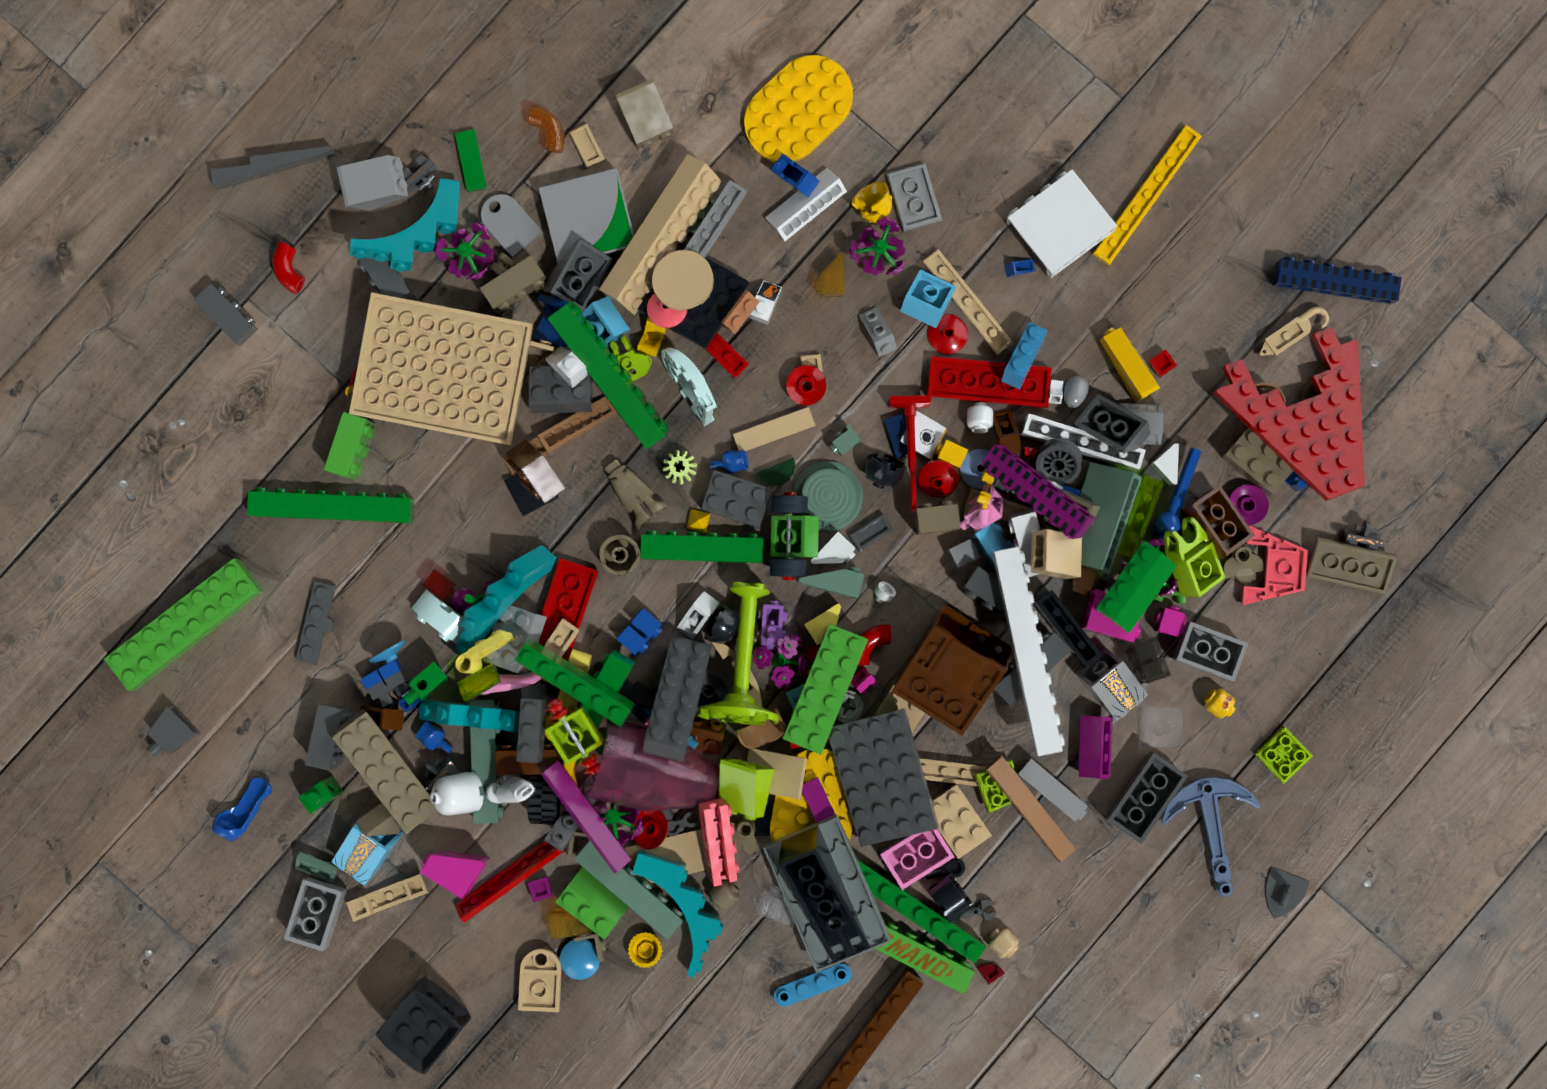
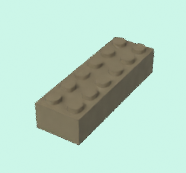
M360 710L329 734L405 834L409 833L437 811L431 803L428 792L366 711Z

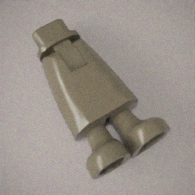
M617 459L605 468L615 492L628 513L634 511L636 515L634 524L638 530L647 525L652 519L641 506L643 503L653 517L658 516L668 507L663 501L653 500L651 498L654 495L653 491L636 474L626 468L625 464L621 465Z

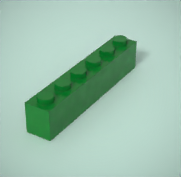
M646 531V534H641L640 559L763 563V538H759V534H747V538L739 537V534L727 533V537H719V533H707V536H699L698 532H687L686 536H679V532L667 531L666 535H658V531Z
M531 638L524 643L514 660L620 727L635 705L632 701Z
M614 650L610 655L608 653L605 655L601 662L604 665L601 672L597 670L593 678L619 693L635 661ZM582 704L599 729L605 717ZM582 757L577 760L574 770L579 765Z

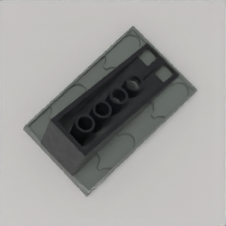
M837 814L764 845V852L816 973L891 942L888 930Z

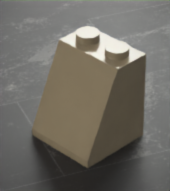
M653 79L615 95L620 111L638 149H647L653 146V142L658 140L665 141L672 137L671 134H674V129Z

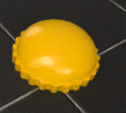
M641 932L630 940L628 948L629 958L632 959L635 965L643 968H650V966L657 964L663 952L659 938L647 932Z

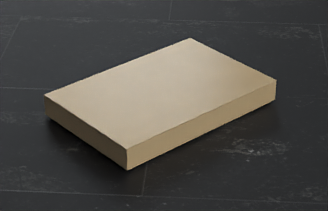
M749 749L748 762L775 769L769 794L801 799L807 758L759 749Z

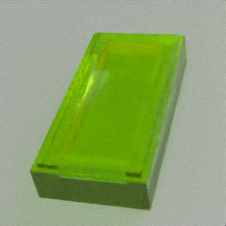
M491 663L457 682L463 700L467 702L501 683L496 666Z

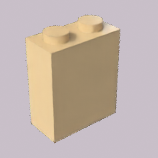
M1048 529L1032 531L1031 573L1063 579L1081 577L1082 538L1070 539L1063 532Z

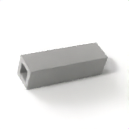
M1028 757L1016 772L1074 822L1077 819L1080 821L1087 813L1085 809L1088 806L1031 758Z

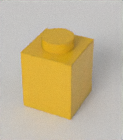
M946 440L944 444H939L935 452L938 455L936 460L947 461L959 470L968 449Z

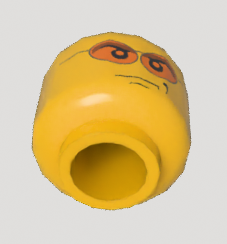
M1221 688L1210 690L1204 698L1206 710L1218 719L1225 716L1230 717L1235 711V699Z

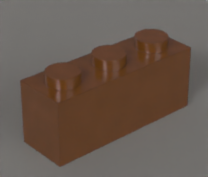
M552 742L544 743L543 761L538 763L517 761L518 746H514L513 743H504L495 751L497 775L541 774L556 761L562 764L561 756Z

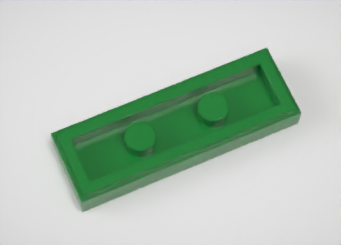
M475 129L455 133L467 192L488 189Z

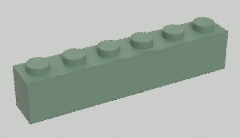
M497 699L469 701V705L501 708L500 703L497 704ZM470 727L472 772L476 773L482 783L479 790L480 796L483 795L484 797L480 810L473 812V824L499 823L501 818H504V806H500V803L490 802L486 797L485 791L486 787L491 783L500 785V777L502 775H497L495 751L501 746V744H498V736H501V730Z
M590 841L574 859L667 940L684 921L685 917L682 910L677 906H671L667 902L668 898L661 892L657 894L652 889V884L646 879L642 881L638 879L636 874L632 873L633 868L631 866H624L617 873H613Z

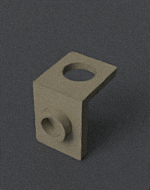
M577 830L565 847V850H568L567 859L572 860L574 856L576 836L587 837L583 831Z
M595 932L574 937V942L594 938L599 962L605 959V940L601 939Z

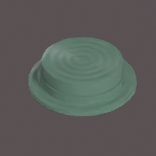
M824 461L809 466L800 474L793 489L796 495L808 497V512L806 514H798V516L819 517V531H837L848 526L859 514L863 503V490L859 479L851 469L837 462Z

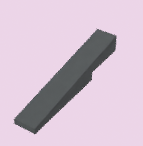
M330 146L249 156V165L212 169V186L217 190H221L335 156L334 150Z

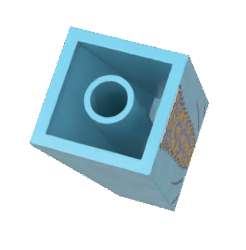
M355 824L332 860V863L365 886L376 874L403 835V832L366 837Z

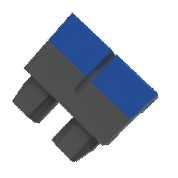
M393 660L360 679L372 699L377 700L383 708L394 703L389 694L391 691L395 690L399 698H402L401 696L409 690L407 685L409 680L404 675L398 660Z

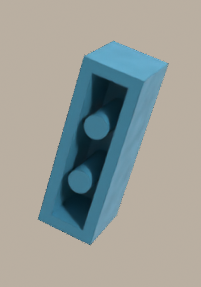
M1028 323L1005 368L1002 382L1018 389L1021 388L1044 342L1047 333L1046 329L1033 323Z

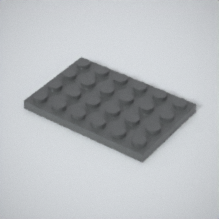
M905 708L832 727L829 740L860 847L939 828Z

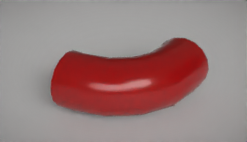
M278 241L272 257L273 272L284 288L297 295L305 283V277L298 274L293 268V258L297 250Z
M891 624L872 626L859 635L868 639L858 665H870V656L874 648L879 645L891 644Z

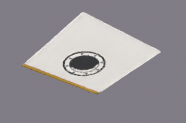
M916 411V451L932 459L947 428ZM906 429V431H905V433H904L902 439L900 440L902 443H904V444H906V445H907V429Z

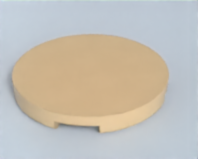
M679 250L667 254L658 262L652 275V285L656 296L662 304L673 310L686 311L703 304L708 299L713 289L714 277L712 269L704 257L693 251Z

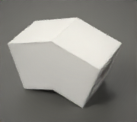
M1051 380L1049 403L1061 404L1064 381Z

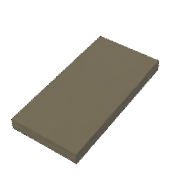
M1317 537L1306 570V577L1386 594L1398 556Z

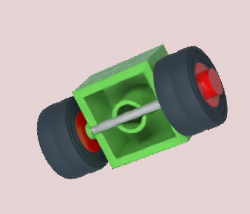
M784 492V495H774L771 498V512L785 514V516H771V557H784V559H770V576L782 577V580L806 577V560L793 559V557L818 558L819 517L794 516V514H806L808 512V497L798 496L796 492Z

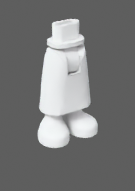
M502 775V785L491 783L486 787L485 791L486 797L490 802L497 804L518 803L527 799L534 792V787L528 781L520 778L519 775Z

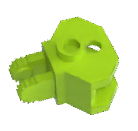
M624 335L621 337V341L627 350L626 353L621 354L615 341L610 342V346L619 360V365L623 370L625 369L629 372L633 382L648 373L653 361L650 355L637 352L635 348L633 349L628 338ZM631 369H635L636 374H633Z

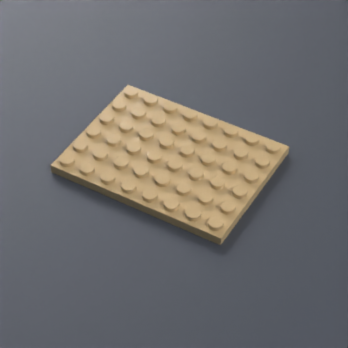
M371 293L349 414L511 445L533 324Z

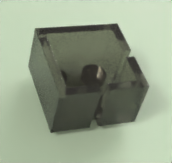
M1149 636L1126 644L1128 648L1125 650L1127 658L1134 665V669H1132L1133 675L1140 683L1148 684L1171 676L1165 658L1159 660L1157 656L1163 654L1157 636Z

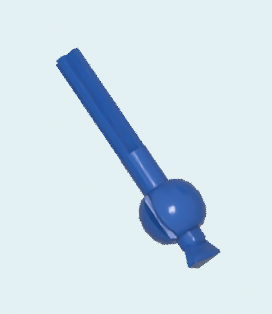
M1190 447L1167 511L1160 513L1155 519L1154 527L1155 531L1159 533L1158 539L1164 540L1166 531H1176L1179 534L1182 529V521L1178 515L1202 452L1196 448Z

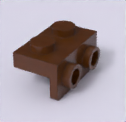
M695 715L691 731L693 739L698 742L695 749L720 755L727 724L718 720L703 719Z

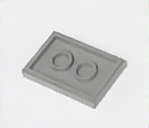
M925 163L886 175L903 232L942 221Z

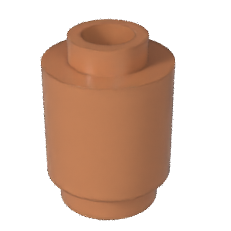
M1081 567V577L1073 579L1071 584L1073 586L1072 591L1087 596L1088 592H1091L1097 573L1094 570Z

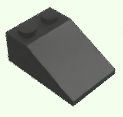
M578 238L552 271L542 290L555 298L568 302L572 301L573 304L576 303L581 311L584 312L612 258Z

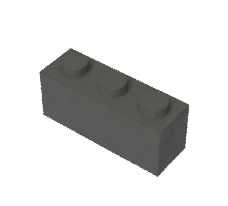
M210 283L194 301L234 343L241 346L258 330L253 325L255 321L248 314L244 316L241 313L240 309L242 307L235 300L230 301L226 297L228 293L220 285L216 287Z
M521 698L517 761L538 763L543 761L547 699Z

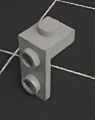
M877 307L859 315L879 357L897 349L893 333Z

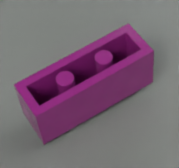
M1081 715L1079 722L1080 741L1078 744L1079 762L1077 766L1079 777L1110 778L1113 717Z

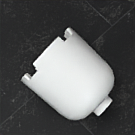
M463 772L444 776L433 785L432 793L430 794L431 803L439 813L448 816L479 811L484 799L483 795L480 796L479 790L482 783L475 772Z

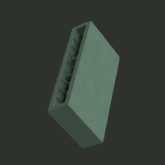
M1091 462L1090 467L1086 471V479L1083 487L1080 489L1079 496L1101 507L1093 525L1088 528L1082 537L1081 567L1110 574L1142 478L1134 472Z

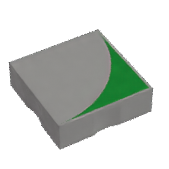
M617 168L539 188L558 264L578 238L605 255L615 257L623 254L634 237Z

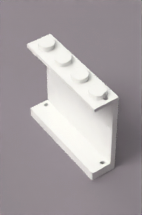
M1073 170L1068 173H1061L1056 178V182L1052 185L1050 183L1045 185L1040 190L1041 193L1036 197L1034 195L1030 196L1024 202V206L1020 209L1018 207L1014 208L1007 218V224L1014 226L1047 268L1046 273L1050 279L1113 233L1117 227L1116 223Z

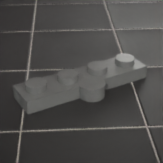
M314 582L296 661L317 665L324 634L332 632L335 627L334 621L328 618V615L330 614L336 586Z

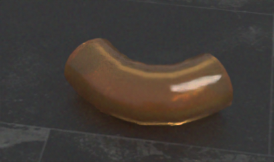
M532 105L529 111L528 125L536 126L543 131L545 150L553 153H563L565 133L560 121L550 111Z

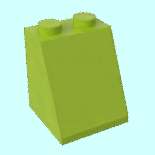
M721 759L719 798H722L730 805L733 815L738 813L744 814L743 818L748 820L764 817L775 769L741 759Z

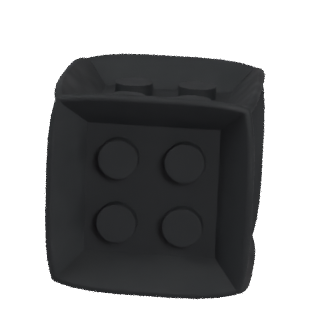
M422 978L377 1031L376 1036L386 1048L410 1068L421 1074H426L470 1021L471 1015L444 989L431 980Z

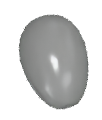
M1081 376L1069 378L1063 392L1066 405L1070 408H1076L1082 404L1088 394V383Z

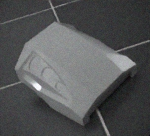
M1119 404V406L1148 421L1150 435L1142 445L1161 444L1164 414L1162 404Z

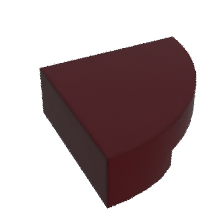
M983 963L976 966L988 985L1005 974L999 966L992 963Z

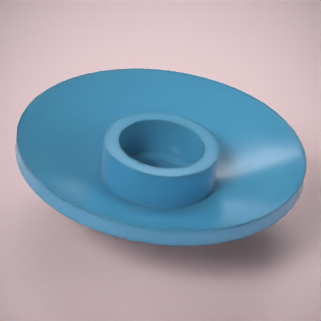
M402 640L371 658L369 662L385 660L389 663L398 658L396 653L403 647L406 641Z

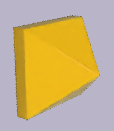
M691 509L686 529L706 533L711 513Z

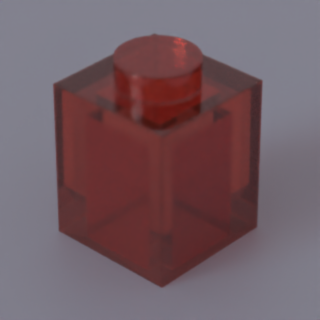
M434 569L422 584L423 587L441 600L450 599L456 591L454 587L457 585L437 569Z

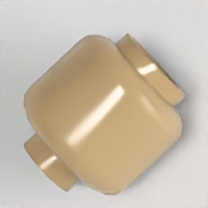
M997 928L989 936L992 939L989 942V947L1000 959L1005 957L1009 959L1019 949L1017 946L1019 944L1018 938L1008 928H1004L1001 931Z

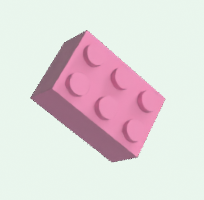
M937 829L902 837L879 852L902 890L954 858V855Z

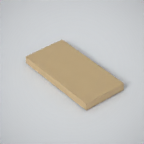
M702 828L680 833L676 836H668L659 847L654 849H644L638 844L625 847L626 854L631 859L628 864L633 869L638 852L642 850L685 863V870H688V874L707 870ZM636 874V877L641 881L643 879H646L649 883H654L653 881Z

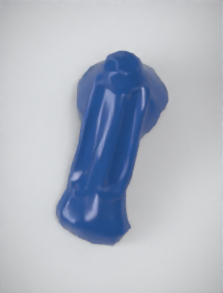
M253 778L238 805L217 814L213 819V832L230 842L240 838L246 832L258 812L262 800L272 793L271 784L263 778Z

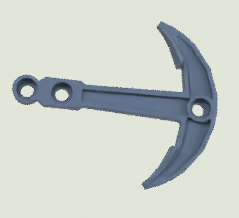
M1203 777L1186 784L1178 790L1165 809L1161 824L1166 826L1176 814L1187 808L1186 804L1199 800L1211 853L1210 863L1213 879L1216 881L1215 890L1220 896L1228 897L1233 892V886L1229 882L1231 873L1228 857L1225 855L1218 797L1231 796V798L1247 802L1257 809L1261 806L1253 794L1245 787L1229 779ZM1206 785H1210V791L1208 792L1204 791ZM1221 865H1224L1225 870L1223 872H1219L1218 868ZM1227 885L1228 891L1222 892V887Z

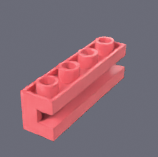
M722 798L698 803L708 879L713 886L722 885L721 880L727 879L729 882L738 881L737 873H739V866L734 857V854H737L735 843L732 842L734 828L729 819V816H732L730 805Z

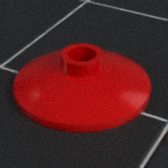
M943 315L937 328L929 326L928 329L930 345L942 354L957 353L965 346L968 339V330L965 323L955 315ZM951 330L952 336H946L945 331Z
M799 366L787 378V393L797 404L804 406L813 405L819 402L826 392V379L823 373L814 366ZM808 381L810 384L809 388L804 389L802 383Z
M933 460L921 468L918 481L922 490L928 495L945 497L953 493L957 488L959 475L956 468L949 462ZM935 480H940L942 483L938 484V483H935L934 481H935Z
M646 808L637 816V821L642 818V825L644 827L643 832L639 836H634V840L644 849H654L659 847L666 839L668 822L660 810Z

